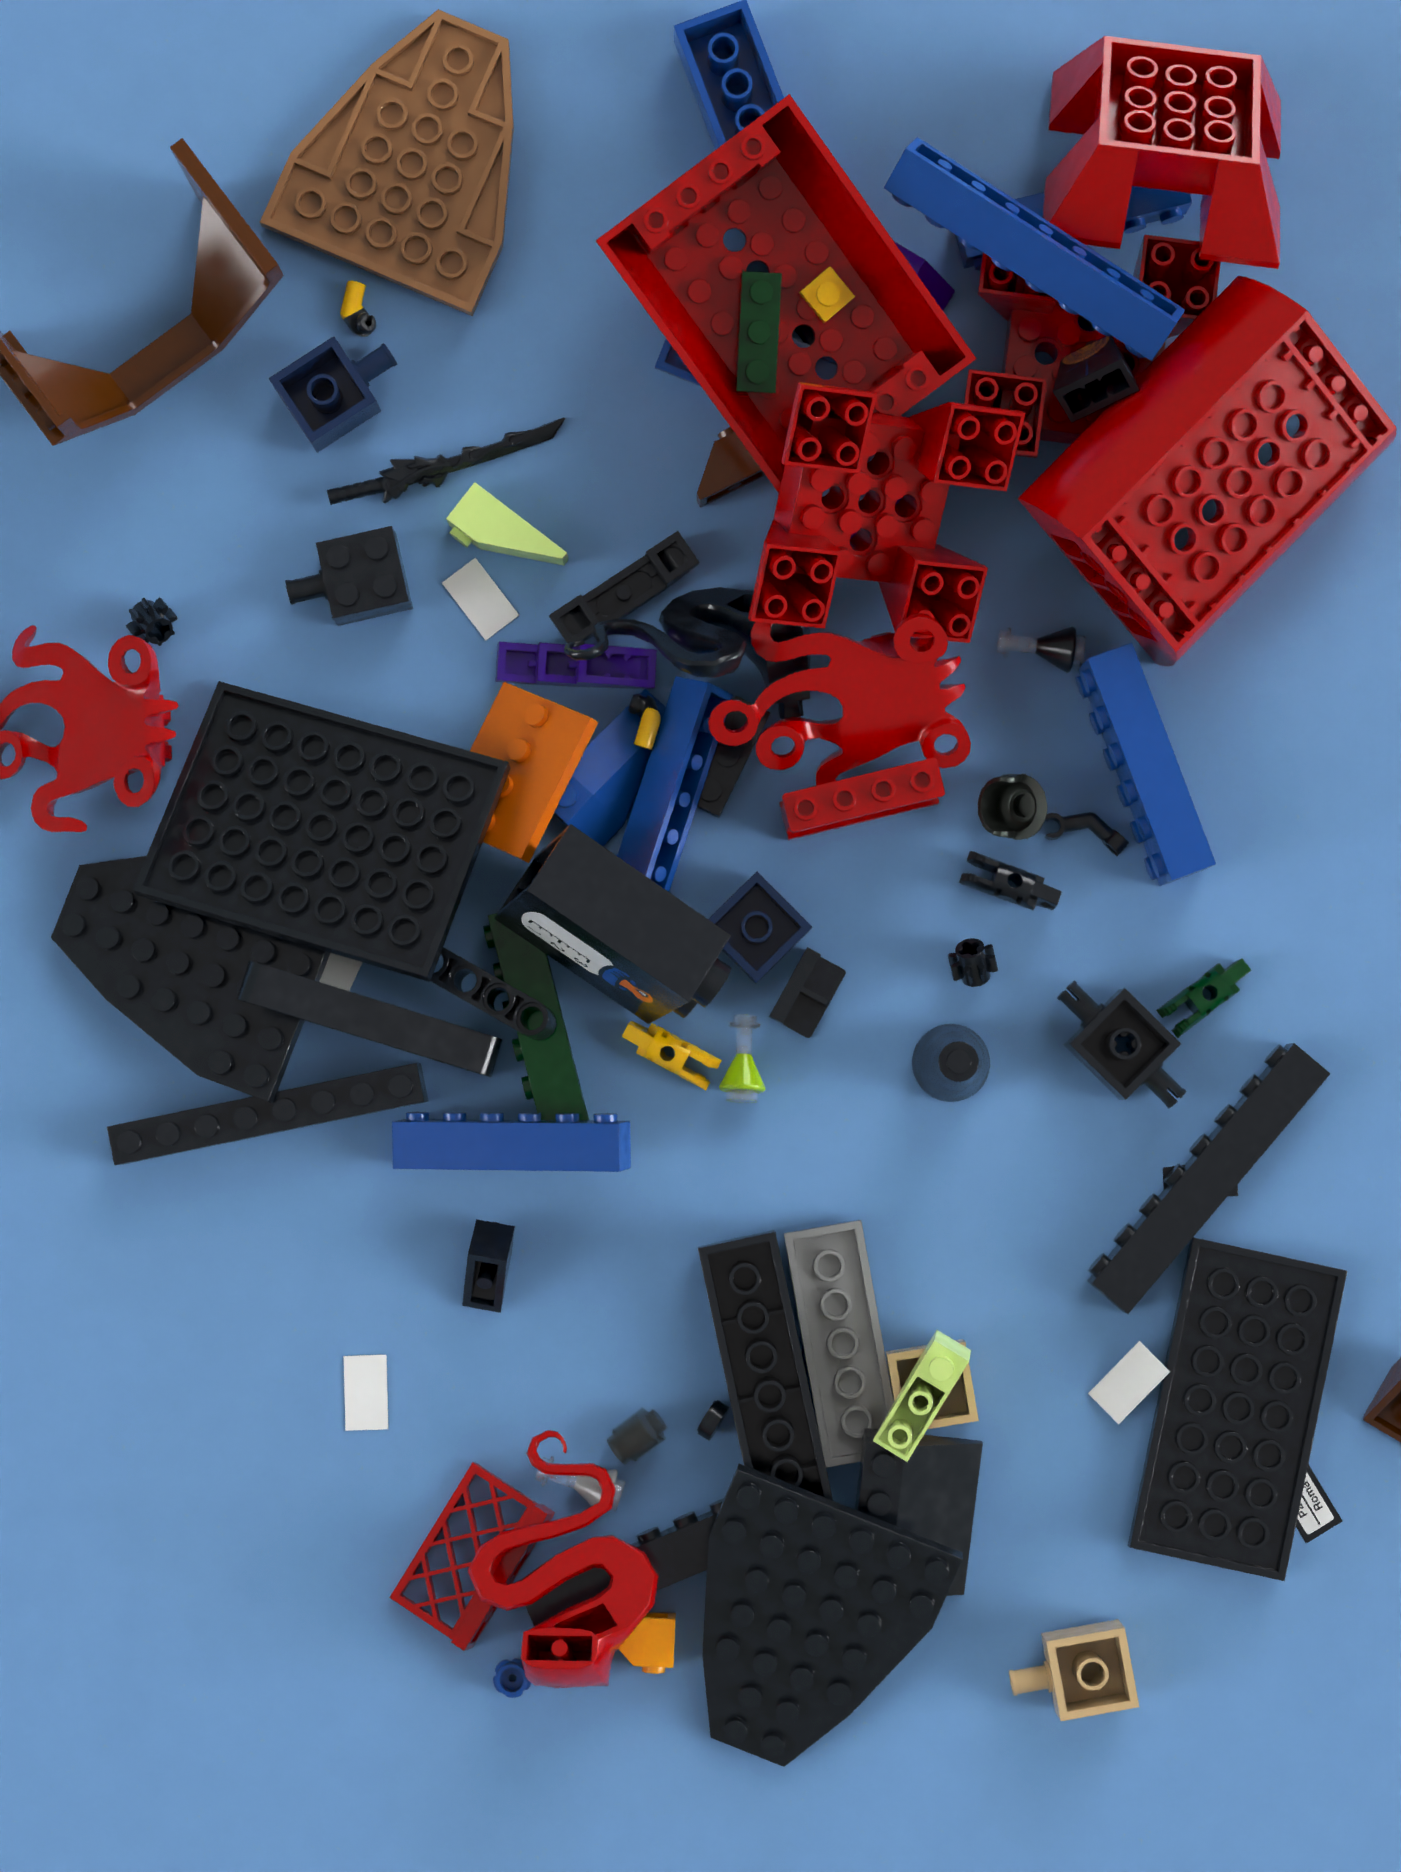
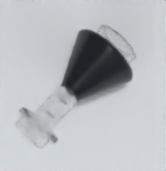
M1007 627V631L999 630L997 653L1004 654V658L1008 657L1010 651L1034 653L1064 672L1069 673L1072 666H1082L1085 652V636L1077 635L1075 627L1040 638L1013 636L1011 627Z

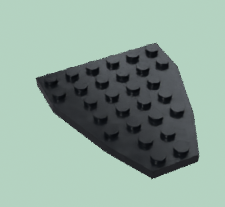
M146 856L79 865L52 933V940L109 1003L196 1075L273 1103L305 1020L237 1000L248 961L320 982L330 953L137 896L133 888Z
M738 1464L708 1539L702 1658L710 1737L785 1767L851 1715L933 1628L963 1560V1552Z

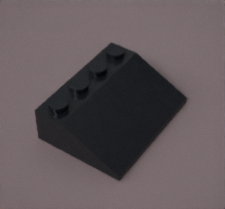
M864 1428L855 1510L963 1552V1560L947 1596L964 1595L983 1442L924 1435L910 1459L906 1462L873 1442L878 1429Z

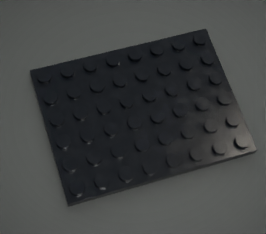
M219 681L133 891L137 896L430 982L511 769L509 762Z

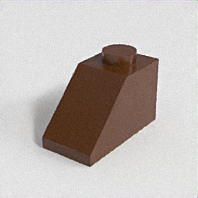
M731 427L718 434L719 440L714 441L697 491V502L700 508L765 476Z

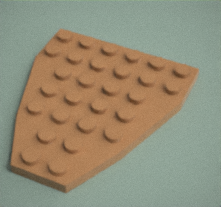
M439 9L373 62L293 149L260 220L261 226L473 316L504 243L514 133L509 40Z

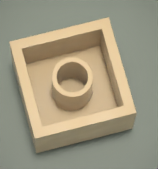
M963 1339L955 1340L966 1347V1342ZM927 1345L885 1351L894 1402ZM969 1363L928 1429L979 1421Z

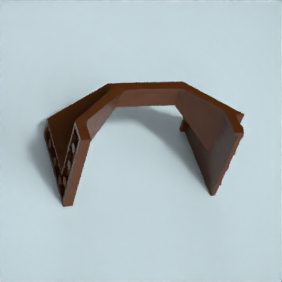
M183 138L170 146V149L194 193L202 203L191 314L110 374L30 355L11 331L4 335L0 331V376L52 446L136 415L220 353L284 276L278 263Z

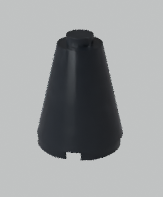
M945 1024L928 1031L916 1044L912 1055V1070L920 1087L931 1097L941 1101L956 1102L973 1096L984 1085L990 1070V1056L984 1041L973 1030L962 1025Z

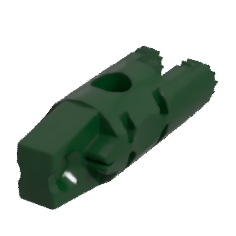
M1242 958L1226 969L1218 963L1196 982L1183 989L1156 1011L1163 1018L1175 1012L1182 1003L1186 1004L1193 1014L1178 1022L1175 1028L1171 1030L1179 1038L1208 1016L1215 1008L1238 993L1240 989L1235 983L1248 974L1251 969ZM1203 988L1209 990L1211 994L1210 1000L1204 998Z

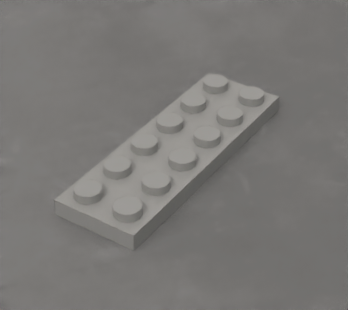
M861 1220L784 1233L817 1427L826 1468L860 1462L864 1428L879 1430L894 1403Z

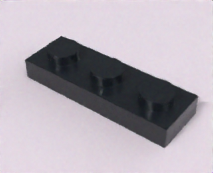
M735 696L734 698L735 700H740L748 705H752V703L738 696ZM732 711L727 714L724 725L728 729L736 730L746 723L747 717L740 711ZM769 711L765 712L755 735L747 743L738 746H728L718 742L697 805L698 808L718 818L720 817L770 716Z

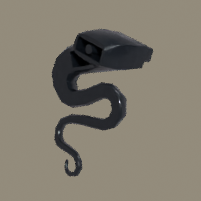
M722 587L695 590L673 599L661 612L659 618L664 632L653 625L634 619H612L598 622L592 628L597 642L595 646L584 650L572 649L585 644V641L579 640L570 642L564 647V653L569 658L576 661L590 660L600 656L608 649L609 641L607 635H632L654 645L679 670L696 677L716 678L734 673L745 654L760 671L766 688L787 675L810 669L811 655H806L787 661L772 662L766 661L759 656L751 644V630L755 622L748 619L754 590ZM772 624L770 635L773 641L782 642L810 634L809 627ZM810 691L795 692L776 701L774 704L778 705L780 719L803 716L802 700L810 699Z

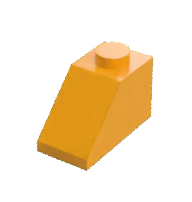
M648 1612L625 1642L618 1648L619 1651L633 1666H641L642 1672L660 1674L665 1673V1668H673L676 1613Z

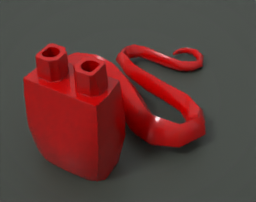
M547 1430L531 1439L526 1454L532 1466L544 1474L581 1476L596 1479L602 1489L599 1502L574 1515L501 1532L479 1547L467 1571L480 1601L509 1611L535 1603L565 1581L592 1568L604 1569L611 1577L606 1589L596 1596L570 1606L523 1632L521 1660L526 1679L535 1686L552 1688L608 1686L611 1663L615 1651L625 1642L655 1604L658 1575L644 1551L614 1535L596 1536L554 1555L517 1582L511 1584L497 1582L490 1572L494 1560L507 1550L555 1538L587 1527L612 1509L616 1489L607 1469L594 1463H547L539 1457L537 1453L539 1443L548 1437L557 1438L561 1441L563 1452H567L564 1438L556 1431Z

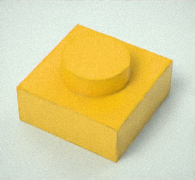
M831 266L799 292L823 323L828 321L855 297Z

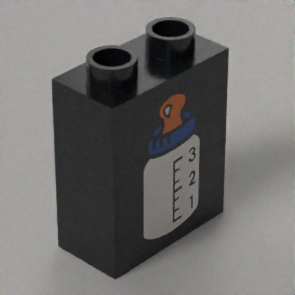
M571 824L534 857L494 917L504 926L647 1024L672 1011L685 1018L697 1003L706 1007L720 991L732 969L717 958L731 937L730 934Z

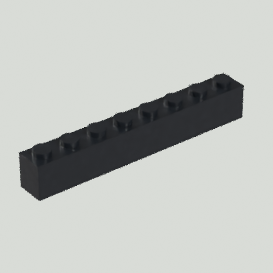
M1295 1043L1286 1044L1285 1047L1279 1044L1271 1051L1264 1061L1268 1067L1259 1077L1253 1074L1241 1087L1239 1092L1243 1095L1234 1107L1228 1104L1214 1120L1218 1124L1209 1137L1203 1134L1196 1140L1189 1150L1193 1156L1184 1166L1177 1164L1164 1179V1182L1168 1184L1159 1196L1153 1193L1142 1204L1139 1212L1143 1215L1134 1226L1129 1223L1126 1224L1113 1240L1118 1245L1108 1256L1102 1253L1090 1266L1088 1271L1092 1275L1087 1282L1122 1312L1130 1313L1330 1075L1325 1068Z
M413 1063L277 1091L273 1103L253 1096L108 1126L107 1131L114 1165H124L429 1101L421 1063Z

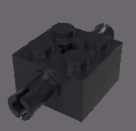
M1075 980L1066 989L1077 1001L1066 990L1059 994L1057 999L1061 1000L1082 1021L1080 1024L1081 1028L1064 1046L1119 1100H1126L1140 1085L1144 1084L1168 1109L1178 1101L1167 1089L1176 1098L1183 1097L1186 1090L1161 1068L1163 1062L1181 1043L1125 988L1119 989L1104 1005L1102 1003L1098 1005ZM1127 1036L1129 1041L1126 1043V1047L1129 1051L1116 1052L1117 1042L1114 1040L1115 1037Z

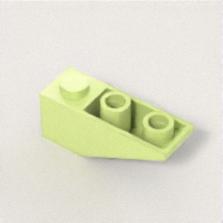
M936 1330L885 1417L873 1442L908 1462L969 1363L971 1350Z

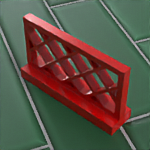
M472 1462L389 1598L452 1639L451 1643L463 1651L473 1648L497 1607L480 1601L476 1590L463 1593L458 1569L470 1567L472 1562L457 1565L452 1542L472 1537L475 1553H477L481 1546L479 1535L499 1531L500 1534L506 1531L505 1529L513 1527L516 1529L551 1521L555 1512L543 1504H538L476 1462ZM476 1474L489 1482L492 1499L472 1503L469 1486ZM497 1488L507 1494V1496L498 1497ZM464 1496L465 1505L457 1507ZM515 1499L527 1507L518 1522L504 1525L500 1501ZM493 1503L498 1527L478 1531L473 1508ZM467 1510L471 1533L451 1537L448 1524L449 1518L453 1512ZM443 1530L445 1539L436 1541ZM537 1542L507 1550L497 1557L490 1570L496 1581L505 1584L513 1583ZM446 1543L450 1567L430 1571L428 1552L432 1546ZM422 1564L424 1573L416 1574ZM451 1571L456 1594L436 1599L432 1575ZM425 1577L429 1601L415 1603L403 1595L411 1580ZM473 1595L466 1606L464 1597ZM457 1599L461 1616L452 1628L440 1619L437 1603ZM431 1605L432 1614L422 1607Z

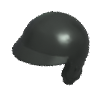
M1023 773L1002 775L989 780L981 789L978 799V816L982 826L988 832L999 837L1021 840L1034 836L1041 829L1047 815V801L1044 790L1034 778Z

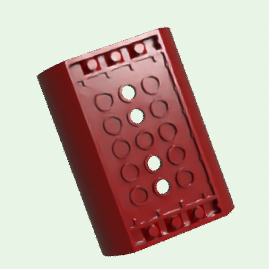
M790 94L596 240L599 247L778 493L785 467L781 460L798 382L875 392L877 397L873 413L901 416L977 359ZM737 229L743 233L745 245L742 250L732 252L725 247L723 237L728 230ZM754 261L764 263L768 273H782L776 393L735 392L741 272L746 271L748 265ZM831 266L855 297L828 321L823 323L799 292ZM799 325L810 327L814 333V340L807 348L798 347L792 339L793 331ZM822 357H830L836 363V373L829 380L820 378L815 371L816 362Z
M1237 276L1136 378L1139 391L1112 403L1018 498L1021 504L1156 664L1161 666H1173L1383 453L1396 437V426L1308 310L1276 289L1243 276ZM1292 415H1297L1300 423L1299 429L1293 436H1289L1286 431L1287 421ZM1269 443L1272 448L1271 458L1265 464H1261L1258 458L1259 449L1263 444ZM1213 499L1216 504V513L1213 518L1206 521L1203 518L1202 509L1207 501ZM1181 528H1186L1189 536L1188 542L1181 549H1177L1174 543L1175 535Z

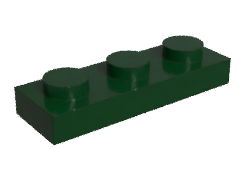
M741 272L735 392L776 393L782 273Z

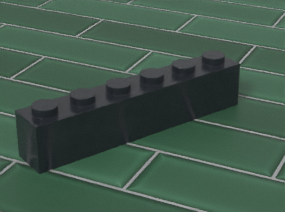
M724 1498L710 1504L711 1511L696 1516L694 1511L684 1514L673 1520L675 1526L661 1532L658 1527L648 1529L636 1536L637 1542L630 1544L644 1551L658 1575L656 1591L707 1570L709 1534ZM592 1568L565 1581L535 1603L526 1606L533 1626L540 1624L570 1606L596 1596L608 1587L611 1577L604 1569Z

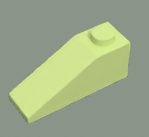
M475 482L446 518L449 526L452 528L449 534L465 547L472 543L481 550L563 566L569 560L566 551Z

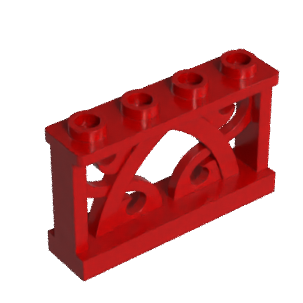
M930 758L784 793L782 796L783 801L779 802L789 841L938 805V798L945 795L938 761L936 758Z

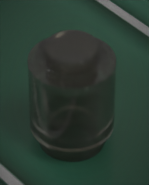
M641 1408L612 1430L613 1435L607 1439V1443L615 1456L626 1465L631 1460L636 1462L665 1440L663 1431L667 1429V1426L654 1409L648 1412Z

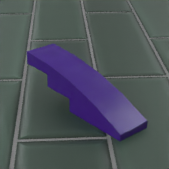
M500 641L497 644L495 682L593 688H655L657 649L608 646V649L603 654L594 659L576 661L564 653L566 644L539 642L537 645ZM584 644L572 649L584 650L596 644Z

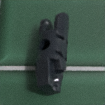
M969 852L968 863L992 872L993 875L990 881L975 874L963 873L959 881L960 884L1034 910L1036 905L1049 910H1054L1057 907L1062 891L1043 884L1045 878L977 852ZM1008 881L1014 882L1016 888L1011 887Z

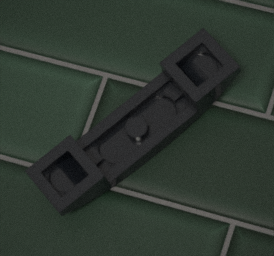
M679 531L646 551L645 556L584 596L580 594L551 613L549 618L567 644L579 640L586 641L594 636L592 628L595 624L612 619H623L673 585L698 566L700 562Z

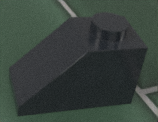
M476 1219L467 1257L462 1306L501 1313L515 1226Z

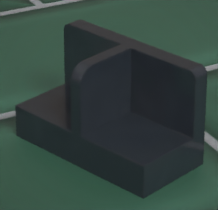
M808 947L769 1015L771 1019L806 1038L812 1036L846 974L844 969L820 957L821 954Z

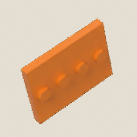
M503 682L470 749L474 753L507 761L511 768L483 843L522 861L530 862L599 722L580 712Z

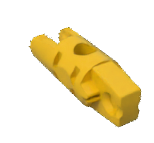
M630 1021L622 1034L623 1038L639 1046L636 1051L637 1054L705 1091L710 1081L704 1075L685 1066L689 1057H692L707 1067L718 1069L722 1061L654 1023H651L649 1028H646L634 1021ZM664 1046L672 1047L675 1051V1056H667L664 1052Z

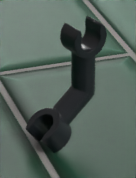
M1093 812L1064 817L1057 813L1046 815L1045 821L1055 820L1060 826L1058 832L1046 834L1045 838L1048 840L1058 839L1062 836L1063 832L1089 828L1116 856L1129 844L1119 832L1109 827Z

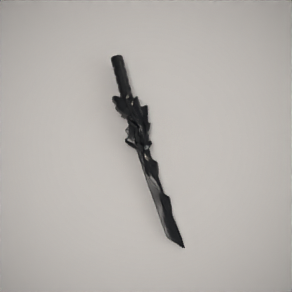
M565 418L549 422L532 430L505 433L502 441L484 447H463L461 454L449 458L440 454L437 458L428 459L414 456V459H390L393 467L379 471V474L383 477L327 490L330 505L384 492L383 503H387L392 498L397 499L403 492H406L408 485L414 483L422 484L423 487L429 484L440 487L448 473L553 439Z

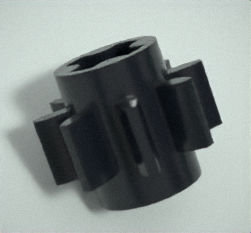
M159 597L155 602L142 598V601L138 602L133 609H129L132 622H129L126 628L133 636L140 637L147 643L150 642L161 646L171 635L175 634L172 622L178 618L172 609L168 608L162 598Z
M965 939L957 944L955 953L948 954L953 980L962 979V982L967 986H981L990 979V972L998 971L993 945L990 944L984 947L983 942L979 939Z

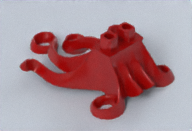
M916 613L905 618L898 625L895 633H881L862 641H855L846 636L831 632H815L787 641L775 642L770 635L773 623L755 622L751 630V644L756 653L766 661L780 662L806 655L821 654L830 657L828 667L795 672L775 681L763 690L752 705L735 699L724 700L712 709L708 721L709 730L718 742L728 746H738L752 739L765 712L776 701L787 695L802 691H819L839 699L843 707V717L823 721L802 717L781 719L766 728L756 743V755L760 763L769 769L785 770L793 767L801 759L805 741L809 739L820 738L837 744L841 749L829 755L818 766L816 786L834 782L841 773L870 762L895 748L911 742L919 741L925 758H936L940 768L958 766L965 761L971 747L969 735L963 724L945 711V708L950 703L961 697L965 690V684H941L944 679L956 671L961 663V658L957 656L937 660L947 650V635L940 623L923 613ZM919 630H927L933 634V637L926 639L911 638L913 633ZM732 711H740L747 717L746 723L736 730L728 729L724 725V718ZM950 734L956 737L957 743L953 749L944 753L935 749L934 742L939 736ZM781 736L793 739L795 746L789 753L778 755L772 751V743L775 739Z
M31 625L24 629L15 640L12 649L13 662L21 668L40 665L57 666L63 670V675L60 680H42L21 686L9 693L0 703V779L16 775L22 769L26 757L47 762L56 769L57 778L39 787L33 794L31 812L35 823L41 829L49 832H84L87 830V825L83 821L72 817H55L54 806L57 800L93 789L114 778L115 792L119 800L127 807H139L149 801L160 782L161 768L165 767V762L172 760V746L167 740L175 738L176 732L164 728V726H167L171 721V711L177 709L179 705L176 701L164 700L163 695L159 694L161 689L157 656L152 646L142 638L127 635L118 639L112 645L108 656L109 673L112 679L116 681L112 682L88 659L67 645L44 643L29 647L37 630L35 625ZM131 649L136 650L141 658L140 667L134 673L128 669L124 658L126 652ZM29 703H42L56 709L63 717L65 725L63 738L55 747L47 746L21 732L1 730L16 709ZM12 744L16 752L15 760L11 765L5 766L2 763V753L7 745ZM141 771L144 778L143 787L140 791L133 793L129 789L128 776Z

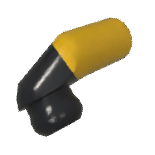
M350 280L346 284L340 310L341 318L354 334L362 337L369 336L376 328V320L362 306L366 285Z
M634 694L628 710L632 714L639 715L641 721L634 745L652 750L661 717L655 699L649 695L644 697L641 694Z

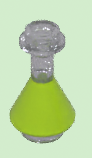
M737 1014L734 1015L733 1022L729 1023L730 1027L737 1029L736 1055L722 1079L719 1089L726 1092V1101L756 1103L758 1094L766 1090L751 1055L752 1030L760 1028L761 1024L757 1023V1016Z

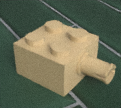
M1118 1619L1041 1633L1046 1661H1043V1665L1014 1671L1009 1670L1013 1695L1017 1696L1022 1693L1048 1689L1049 1693L1052 1692L1055 1712L1060 1721L1139 1707L1126 1631Z

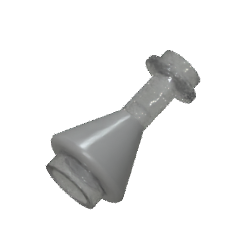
M551 1456L550 1459L542 1457V1460L547 1463H554V1456ZM610 1469L607 1472L616 1489L611 1510L616 1511L626 1481L617 1478L618 1471L616 1469ZM540 1470L537 1472L535 1480L542 1482L541 1486L543 1487L550 1480L574 1488L591 1506L600 1500L602 1489L596 1479L581 1476L549 1475L542 1473Z

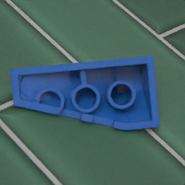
M644 689L640 694L644 697L649 695L655 699L662 720L665 706L647 689ZM629 705L587 745L554 812V815L567 827L570 824L603 847L623 827L638 793L651 750L634 745L641 721L639 715L629 712Z

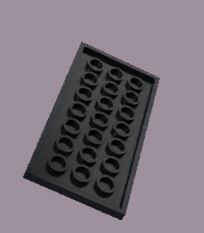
M1194 1237L1190 1240L1165 1361V1367L1170 1373L1161 1381L1128 1541L1130 1548L1285 1581L1347 1270Z

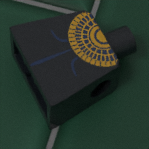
M1113 336L1091 340L1083 348L1065 356L1060 362L1053 388L1054 395L1071 423L1139 391V386L1131 368Z

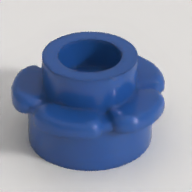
M514 1658L512 1661L505 1659L496 1666V1676L493 1677V1684L498 1692L503 1693L509 1698H516L521 1696L524 1690L529 1689L531 1682L525 1677L521 1659ZM510 1674H514L516 1676L515 1681L509 1680Z

